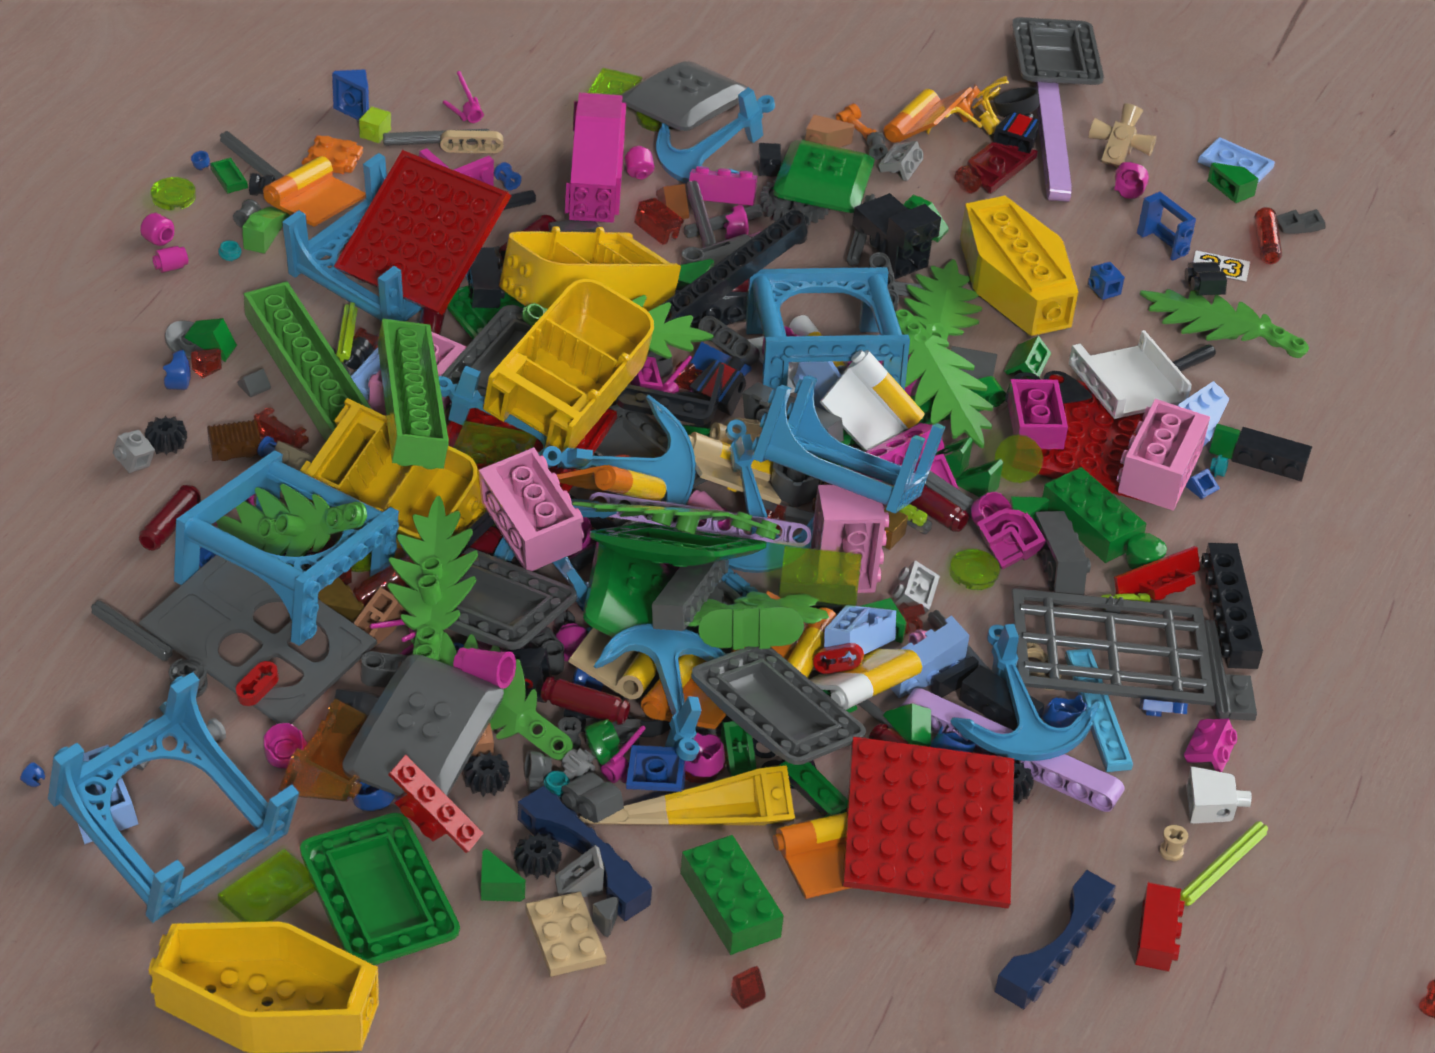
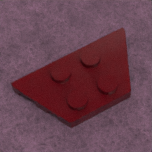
M991 142L968 160L967 169L989 194H992L1037 158L1038 151L1031 149L1030 153L1020 152L1017 146H1006Z

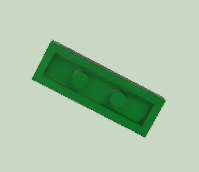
M785 761L779 765H787L789 783L824 817L847 812L848 799L810 762L794 765Z

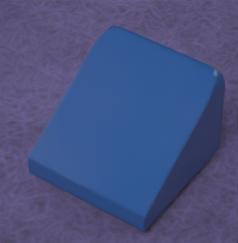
M1208 468L1189 478L1185 486L1200 499L1220 489Z

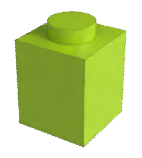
M371 106L359 120L360 138L380 143L383 140V134L389 133L391 130V112Z

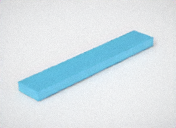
M1091 649L1066 650L1065 659L1068 665L1098 668ZM1072 676L1075 681L1103 683L1102 679ZM1078 692V695L1082 696L1083 702L1086 703L1087 709L1096 702L1100 703L1090 729L1106 772L1132 770L1133 761L1109 696Z

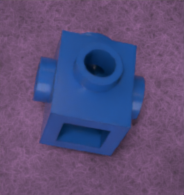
M1106 262L1091 267L1088 285L1104 300L1121 295L1125 277L1111 262Z

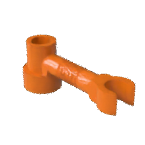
M976 84L966 98L956 106L972 117L974 115L970 107L973 100L980 93ZM955 113L960 116L963 122L969 121V119L963 116L961 113Z
M855 103L846 106L843 111L836 114V120L854 124V128L863 135L864 139L869 134L877 132L875 129L867 128L858 120L861 118V111Z

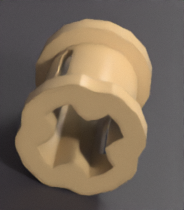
M1170 825L1164 830V842L1160 845L1159 853L1165 860L1178 861L1183 857V845L1188 840V832L1179 825Z

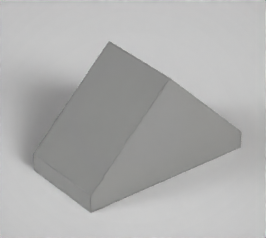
M595 845L555 875L559 896L580 891L583 897L602 895L604 867L599 847Z

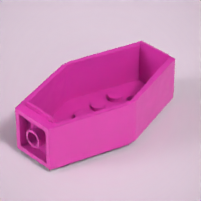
M579 93L578 101H574V144L571 183L566 182L565 213L569 214V220L614 223L615 215H619L626 103H622L623 95Z

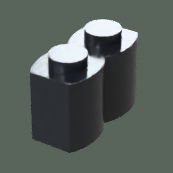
M1217 262L1188 263V268L1185 269L1184 273L1185 280L1188 281L1191 289L1198 296L1226 294L1227 277L1224 271L1220 270Z

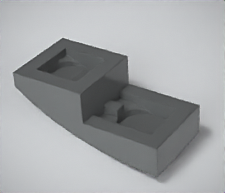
M1295 209L1276 216V220L1284 233L1300 234L1326 229L1325 221L1317 209L1300 215Z

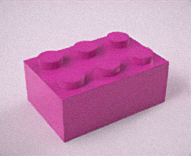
M1011 379L1007 403L1016 449H1064L1068 425L1058 380Z

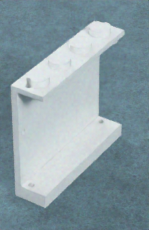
M1145 330L1141 331L1138 346L1090 356L1081 344L1072 345L1068 364L1114 419L1144 413L1146 407H1151L1155 399L1178 405L1189 398L1192 384Z

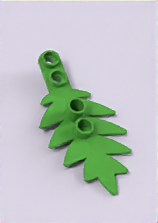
M952 259L944 269L931 266L930 271L934 279L916 274L915 278L926 290L907 285V290L920 302L905 298L904 302L918 315L915 318L930 335L938 336L947 341L949 335H963L964 331L960 330V328L979 324V320L963 316L980 312L982 307L964 302L979 297V295L975 291L961 288L970 282V277L959 274L956 260Z
M1167 289L1165 294L1145 290L1140 291L1141 296L1154 302L1149 307V311L1173 312L1163 319L1162 324L1194 321L1182 329V334L1216 329L1207 335V341L1226 338L1237 339L1240 335H1243L1241 341H1247L1261 336L1266 339L1269 345L1285 349L1288 355L1294 358L1303 357L1309 350V346L1304 339L1285 331L1282 327L1272 324L1270 317L1266 314H1263L1260 319L1254 310L1243 302L1238 303L1235 311L1219 295L1214 296L1211 305L1202 295L1198 296L1195 291L1190 292L1188 299L1170 289Z
M643 295L632 301L643 307L647 297ZM670 302L649 311L654 320V330L649 350L664 358L670 359L672 357L667 344L692 352L694 347L691 342L708 341L714 337L703 330L691 328L692 315L676 318L664 323L671 307ZM532 303L523 309L522 318L527 324L533 326L548 309L543 308L539 304Z
M904 309L895 311L902 335H909L910 338L908 355L911 354L907 364L905 387L922 376L917 388L915 403L920 407L935 396L930 424L934 425L951 413L950 427L952 438L956 439L965 432L976 445L984 448L985 443L981 429L991 430L992 424L976 409L993 411V405L969 390L987 391V386L960 370H974L975 366L965 358L945 348L949 347V342L938 336L930 335L912 313Z
M281 484L280 489L288 508L269 492L256 487L255 492L263 512L247 501H244L236 507L241 522L234 518L223 516L216 523L220 530L262 551L280 556L287 551L285 556L302 557L312 546L313 552H319L328 542L331 534L361 527L367 518V510L361 502H351L330 508L327 502L317 494L312 495L313 505L312 502L295 489Z
M437 496L433 501L428 517L413 515L415 527L423 541L401 534L397 535L401 547L415 564L393 557L389 558V563L395 572L412 589L393 583L388 584V589L394 598L412 615L402 614L401 620L410 629L416 631L413 655H423L439 661L443 630L451 626L460 617V611L453 610L470 592L476 583V578L472 576L458 584L456 583L478 557V552L475 550L456 559L470 540L473 531L468 529L451 537L461 514L460 511H456L446 516L444 504L440 496Z
M572 502L574 506L596 508L595 512L622 511L620 517L648 515L647 520L669 527L673 517H677L675 529L695 535L699 520L712 518L713 521L731 519V526L748 532L751 531L752 527L757 528L755 534L775 540L776 534L779 535L780 530L776 529L777 524L767 520H762L761 523L752 521L753 516L739 511L737 515L719 510Z
M443 632L439 662L453 666L457 651L448 634ZM469 635L463 648L479 649L474 635ZM415 638L411 639L413 645L415 643ZM493 645L491 651L501 652L499 647ZM516 659L514 678L511 684L503 689V700L490 721L491 730L504 727L496 735L498 740L509 738L519 733L552 759L563 760L564 756L573 749L572 740L536 712V690H531L525 701L524 673L520 660ZM536 726H542L540 734L533 733ZM557 742H563L564 746L561 750L554 749Z

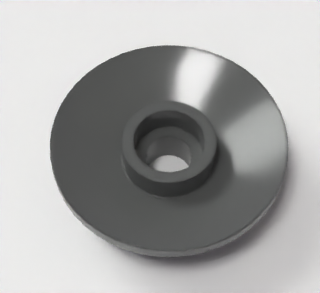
M176 321L170 324L165 332V342L173 353L184 350L187 359L190 360L205 357L209 352L184 338L194 323L190 321Z

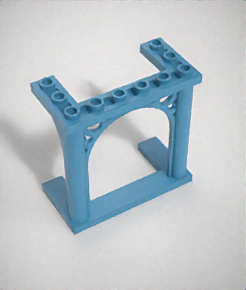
M378 153L363 164L366 200L323 229L315 237L308 240L306 215L299 210L282 222L288 272L295 278L300 274L305 275L348 302L355 303V306L380 321L382 319L406 322L423 307L403 299L402 277L399 268L393 266L378 277L379 296L347 278L334 267L340 250L350 240L387 177L385 156ZM326 255L331 256L330 259L320 260Z
M887 267L761 269L748 279L745 330L746 334H764L765 347L762 384L773 389H777L780 385L787 386L789 362L852 361L851 358L858 351L862 350L864 352L869 350L878 361H882V366L905 390L910 338L909 335H902L887 287L889 273ZM799 293H845L861 300L860 332H879L880 335L786 336L780 307L785 300Z
M808 375L803 377V380L799 379L795 388V393H797L795 403H790L787 414L786 404L792 388L780 385L777 389L772 390L768 399V403L771 404L769 412L764 413L760 422V427L763 428L761 435L755 438L751 451L754 452L752 459L759 462L766 460L775 462L887 505L886 510L892 513H897L921 496L945 426L937 423L932 426L917 470L914 471L925 438L917 435L911 438L901 466L843 444L826 431L817 416L814 406V387L817 378ZM818 457L824 458V459H826V460H829V461H832V462L837 463V464H839V465H842V466H845V467H847V468L853 469V470L858 471V472H860V473H863V474H866V475H868V476L874 477V478H876V479H879V480H881V481L887 482V483L892 484V485H894V486L888 485V484L883 483V482H881V481L875 480V479H873V478H870V477H867V476L862 475V474H860V473H857V472H854V471H852V470L846 469V468L841 467V466H839V465H836V464H833V463H831V462L825 461V460L820 459V458H818Z
M274 450L176 519L174 582L182 585L199 570L200 547L252 572L268 583L285 604L292 620L291 642L300 646L306 640L311 639L317 631L316 620L319 609V591L332 584L337 577L347 572L355 563L363 560L372 551L370 580L379 584L386 577L392 575L394 569L389 563V558L395 557L397 549L396 535L399 528V511L389 507L382 512L282 463L283 454ZM281 484L295 489L312 501V495L317 494L327 502L330 508L351 502H361L367 510V518L361 526L362 529L359 531L353 529L343 531L340 540L328 550L302 557L280 556L262 551L216 528L212 524L254 495L256 487L262 488L280 500ZM257 497L256 508L263 512ZM303 564H309L312 567H310L307 571H304L301 569L300 566Z
M193 672L185 677L180 676L171 683L165 714L160 718H153L147 721L142 729L134 734L132 732L126 734L119 743L111 748L109 746L103 748L95 758L88 762L83 761L84 750L76 743L69 748L63 747L57 751L52 763L48 792L49 802L54 807L61 804L147 905L146 916L152 923L288 834L299 796L297 789L291 785L272 797L268 803L227 757L210 734L201 716L196 701L200 679ZM168 736L174 737L177 741V746L172 751L165 750L162 745L163 739ZM184 743L186 744V750L190 751L191 753H182ZM156 744L157 750L153 752L147 751V749H151ZM155 759L184 761L204 771L252 824L256 831L184 879L182 878L185 868L178 859L155 874L117 829L110 810L111 794L119 779L138 764ZM109 773L113 776L109 780H105L102 778L106 777ZM91 784H97L105 789V793L92 795L85 788ZM102 803L104 807L98 810L96 804Z

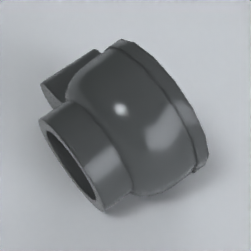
M537 751L527 752L524 763V777L527 781L528 792H534L544 786L543 778H546L552 769L550 756H544Z

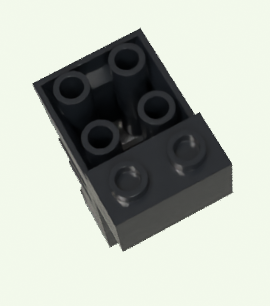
M889 193L855 206L852 225L859 232L869 235L870 245L889 257L894 279L896 280L928 267L932 239L939 236L942 218L926 204L909 210Z

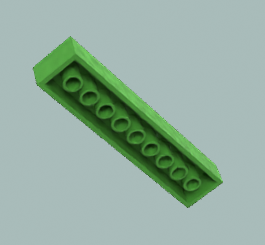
M288 281L244 293L245 316L325 442L337 427L334 420L345 406L344 401L346 398L372 409Z
M382 319L378 339V352L392 463H397L400 466L415 465L426 469H444L449 439L431 326L429 324Z

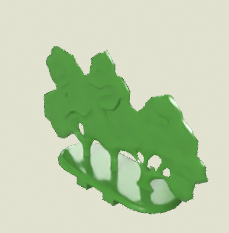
M752 591L746 597L735 599V604L732 605L708 599L688 626H699L700 638L711 647L740 650L749 646L759 647V649H770V646L792 644L802 635L804 623L814 624L822 619L829 618L825 610L810 607L819 600L807 594L787 595L775 600L771 599L768 594Z

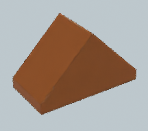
M685 184L665 186L656 191V196L668 221L689 218Z

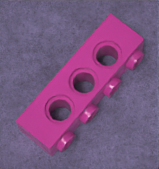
M920 423L866 451V453L902 466L911 438L917 435L925 438L917 461L919 462L933 425ZM942 438L937 452L945 448ZM860 473V474L865 475V476H867V477H870V478H873V479H875V480L881 481V480L876 479V478H874V477H871V476H868V475H866V474Z

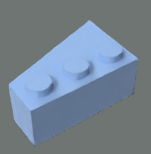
M1213 381L1177 405L1210 416L1204 446L1210 441L1229 398L1223 389Z
M846 605L825 628L824 648L855 643L863 649L865 655L894 641L896 636V610ZM849 651L847 655L842 658L850 657L852 660H854L857 656L851 655Z
M953 616L945 619L947 624L934 632L932 629L925 633L926 638L916 645H913L911 642L901 648L913 650L919 656L922 663V671L920 674L890 688L898 698L910 694L915 688L922 689L932 685L934 676L965 660L970 635Z
M109 745L84 753L83 761L88 762L95 758L103 748ZM109 773L106 777L102 778L105 780H109L113 776ZM122 777L115 785L110 799L111 815L119 831L139 824L133 803ZM91 784L85 788L92 795L105 793V789L97 784ZM102 803L96 804V807L98 810H101L104 807V805ZM79 826L84 844L92 842Z

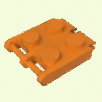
M317 135L314 139L315 144L309 148V154L307 158L302 160V165L323 156L331 162L334 173H352L357 164L356 161H359L363 153V147L351 140Z

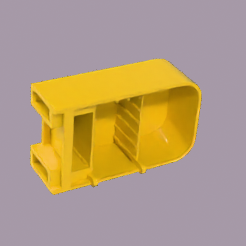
M554 226L551 232L518 231L509 234L499 287L524 306L535 303L549 309L570 284L581 279H593L605 284L631 301L645 295L647 298L643 308L649 312L675 295L681 266L677 263L668 262L632 238L633 235L629 232H604L603 227H597L595 232H560V228Z
M581 279L573 282L489 375L483 409L503 422L511 414L547 436L545 448L555 446L560 449L561 453L566 448L575 449L643 368L654 330L653 318L643 307L601 282L593 279Z
M348 398L344 401L345 406L334 420L337 425L335 430L312 463L306 461L300 469V472L382 512L389 507L398 510L399 528L397 535L401 534L421 541L423 540L417 532L413 515L428 517L432 503L437 496H440L443 501L446 516L460 511L459 522L451 537L465 531L486 510L481 502L479 470L470 456L448 446L444 469H426L422 466H400L397 463H392L387 417ZM396 535L397 548L403 550Z

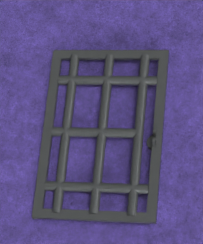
M1012 589L1014 625L1019 636L1016 652L1019 658L1017 669L1025 687L1215 706L1216 700L1203 608L1123 600V597L1113 599V596L1103 598ZM1024 600L1043 602V606L1024 604ZM1053 603L1105 608L1106 610L1105 612L1059 608L1054 607ZM1121 610L1153 614H1163V618L1127 615L1120 613ZM1025 614L1044 616L1046 634L1026 632ZM1174 616L1192 617L1193 621L1175 620ZM1055 617L1104 622L1106 640L1058 636L1055 629ZM1115 624L1165 629L1167 647L1117 642ZM1175 630L1194 632L1197 650L1178 648ZM1027 643L1047 645L1048 663L1028 661ZM1057 646L1108 651L1109 669L1059 664ZM1118 652L1168 657L1171 676L1120 671ZM1179 658L1198 660L1201 679L1181 677ZM1029 672L1047 673L1049 678L1029 676ZM1060 675L1111 680V684L1060 679ZM1121 681L1172 686V690L1124 686L1121 684ZM1183 687L1202 689V693L1183 692Z

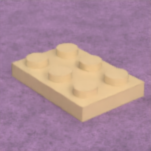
M581 891L526 904V913L550 977L606 964L605 952Z

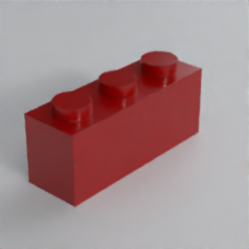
M1147 883L1143 898L1135 965L1169 972L1172 960H1178L1180 944H1175V941L1180 939L1183 924L1178 922V917L1182 918L1185 901L1180 900V888Z

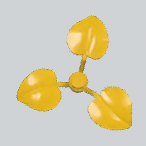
M1007 76L998 78L976 96L977 99L981 96L983 97L974 104L972 109L982 104L986 111L979 116L980 122L959 107H955L950 113H961L975 123L978 128L983 126L988 135H991L995 132V128L1000 121L994 114L989 101L993 100L1000 92V87L993 89L994 87L1009 83ZM932 128L926 130V133H927L928 135H929L930 130H931Z

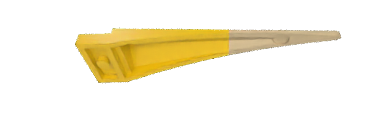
M786 765L759 768L686 789L682 792H675L626 805L622 810L597 823L591 822L582 816L579 819L584 824L766 826V824L794 821L795 815Z

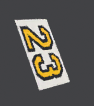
M1201 251L1195 252L1193 262H1217L1220 270L1224 271L1227 278L1247 281L1250 261Z

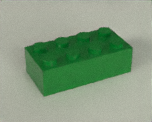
M1082 467L1044 485L1042 497L1049 499L1047 512L1064 511L1068 520L1072 521L1074 533L1078 534L1079 541L1104 563L1125 554L1130 538L1145 533L1147 523Z
M733 834L682 851L680 874L730 955L781 937L784 915Z

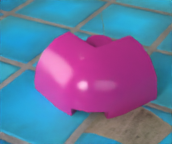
M1006 508L977 522L983 540L1002 570L1022 559L1024 561L1040 551L1046 542L1030 515L1019 510Z

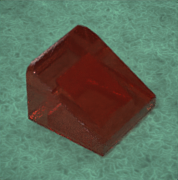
M210 349L191 352L192 370L203 379L222 369L221 350Z
M758 966L733 976L731 996L742 1009H746L764 1000L766 997Z

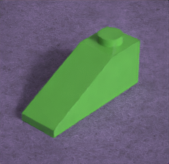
M271 206L251 214L242 227L244 249L265 254L282 229V222L290 215Z

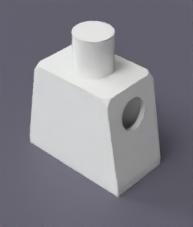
M1191 767L1186 783L1190 823L1229 822L1234 819L1237 806L1250 807L1251 791L1236 790L1235 777L1232 774Z

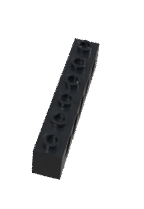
M1208 543L1206 553H1202L1201 565L1206 569L1205 583L1210 587L1209 601L1214 605L1213 619L1218 622L1217 631L1219 639L1222 640V658H1226L1228 668L1258 669L1263 649L1238 543Z

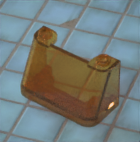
M334 699L328 708L329 712L325 721L322 720L315 735L303 750L298 748L292 755L279 791L281 792L293 785L299 792L298 797L345 802L350 797L355 799L362 787L359 781L360 777L356 774L352 778L346 776L343 772L342 764L368 715Z

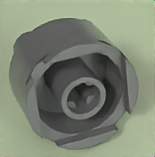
M775 462L773 463L771 486L782 501L796 508L817 497V489L821 480Z

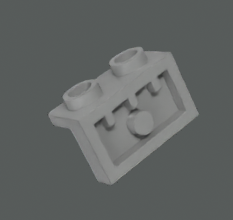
M918 141L894 143L878 166L881 172L895 173L900 171L903 180L907 181L923 161V151L920 149Z
M916 560L908 568L906 566L903 567L897 577L900 580L899 584L892 593L894 597L893 602L898 608L904 602L925 615L930 610L940 576Z

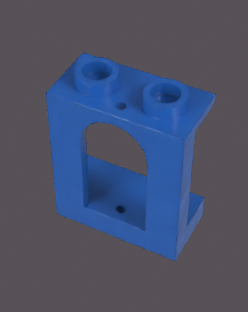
M1159 191L1144 198L1137 234L1142 238L1152 233L1173 248L1170 260L1174 261L1189 253L1196 218ZM1163 207L1182 221L1177 226L1176 234L1160 222Z

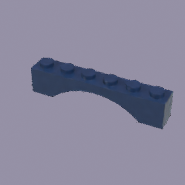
M543 786L518 801L517 820L534 836H536L538 831L543 837L550 834L552 840H558V842L577 850L582 855L595 845L599 847L604 867L603 883L606 899L611 897L618 898V916L623 921L629 920L651 905L652 886L650 882L633 870L628 861L618 856L610 844L603 842L597 836L594 829L590 826L587 827L573 810H569L561 802L555 793H551Z
M1086 870L1072 887L1069 900L1070 922L1063 933L1042 949L1024 955L1013 956L998 974L995 993L1023 1010L1031 1001L1036 1002L1043 991V986L1046 983L1051 984L1055 979L1060 965L1065 966L1069 962L1074 948H1080L1085 942L1089 930L1094 931L1098 927L1103 913L1108 914L1112 910L1116 899L1113 898L1116 886Z

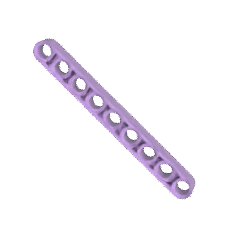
M1036 82L1035 88L1039 91V107L1036 110L1037 119L1040 121L1039 136L1047 200L1069 202L1072 187L1058 83Z
M596 492L589 498L590 501H594L596 497L602 496L610 504H619L622 500H627L631 505L646 506L647 504H652L657 507L715 510L658 500L634 498L608 492ZM619 511L616 514L609 516L614 518L662 525L654 521L647 520V517L645 515L620 517L621 512ZM753 516L752 521L761 523L762 520L773 522L782 528V535L772 540L755 533L747 534L744 530L733 526L729 530H722L718 525V520L713 521L712 518H708L704 526H697L696 529L697 531L756 539L795 547L807 545L812 537L810 528L805 524ZM671 522L670 527H676L677 522ZM802 528L806 530L807 539L804 542L794 540L793 532L795 529Z
M921 688L913 689L901 705L905 706L913 703L931 709V732L936 735L941 726H943L942 733H957L965 739L951 724L950 720L953 717L971 719L975 724L995 733L1008 734L1013 732V730ZM977 744L973 751L978 754L999 756L981 748ZM1066 754L1041 761L1014 760L1016 764L1024 762V767L1031 769L1032 777H1034L1033 780L1100 811H1111L1124 792L1123 783L1116 777Z

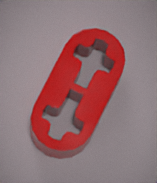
M855 643L825 647L820 649L815 655L813 663L816 670L823 674L853 670L863 661L864 651ZM849 651H850L851 655H856V656H857V657L854 659V661H852V659H851L850 657H847V658H842V657L846 656ZM824 656H826V659H835L829 666L826 662L821 661Z
M270 661L257 664L237 684L236 695L238 702L244 706L257 704L279 681L277 666ZM253 690V694H251V693H246V694L244 695V691H246V692H251V691Z

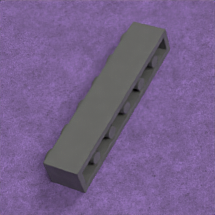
M723 560L702 565L680 567L652 603L653 629L684 631L689 623L693 621L697 612H700L704 602H707L709 595L714 592L715 587L721 582L724 574L728 572L729 561Z

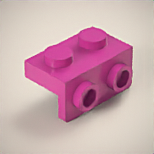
M1229 718L1199 720L1184 753L1187 763L1212 762L1215 771L1223 772L1226 763L1229 761L1231 751L1237 743V732L1233 729Z

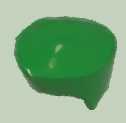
M1150 533L1135 535L1130 538L1127 544V563L1133 570L1162 559L1167 552V546L1164 541Z
M609 719L585 727L589 749L601 765H604L620 751L618 749L620 740L616 730Z

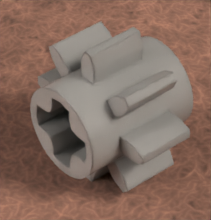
M581 748L578 751L572 749L562 760V765L565 768L563 773L567 775L571 782L589 772L594 773L595 766L592 761L595 757L586 749L584 751Z

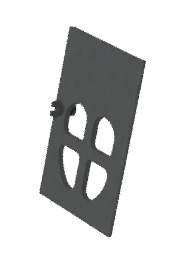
M215 555L139 622L140 626L189 660L192 657L201 660L203 665L206 666L207 674L235 694L237 684L260 662L270 661L272 658L279 657L304 675L299 683L290 687H273L257 704L253 705V707L277 724H292L351 669L365 653L369 652L377 644L375 638L318 600L319 609L316 625L324 631L328 638L329 653L320 662L309 661L288 646L289 642H291L292 621L280 632L272 634L253 620L255 611L261 606L272 602L283 603L275 590L257 575L218 555ZM243 633L261 644L262 648L242 666H232L220 657L219 647L227 636ZM252 690L251 692H246V691H244V695H245L246 693H251V694H253V690Z

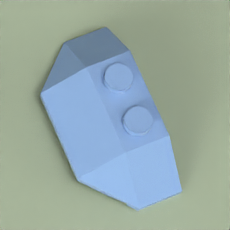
M832 361L800 362L794 376L795 386L799 379L803 380L805 376L809 375L817 378L814 387V406L827 411L820 401L841 376L840 372Z

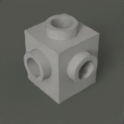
M135 430L129 433H122L117 437L113 454L128 473L149 467L155 449L139 430Z

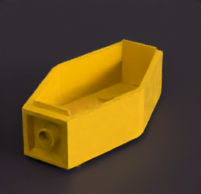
M1007 196L965 203L960 241L974 291L1030 336L1071 328L1078 289L1064 242L1060 236Z
M279 921L171 924L167 935L163 934L161 937L157 958L153 957L149 965V975H152L151 993L154 994L156 1007L242 1051L250 1053L362 1051L379 1005L378 967L291 924ZM214 989L216 992L212 994L207 990ZM267 1001L273 1002L270 1006L262 1005V1003Z

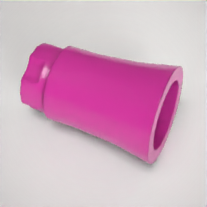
M460 648L454 657L453 667L505 689L514 678L516 659L512 652Z

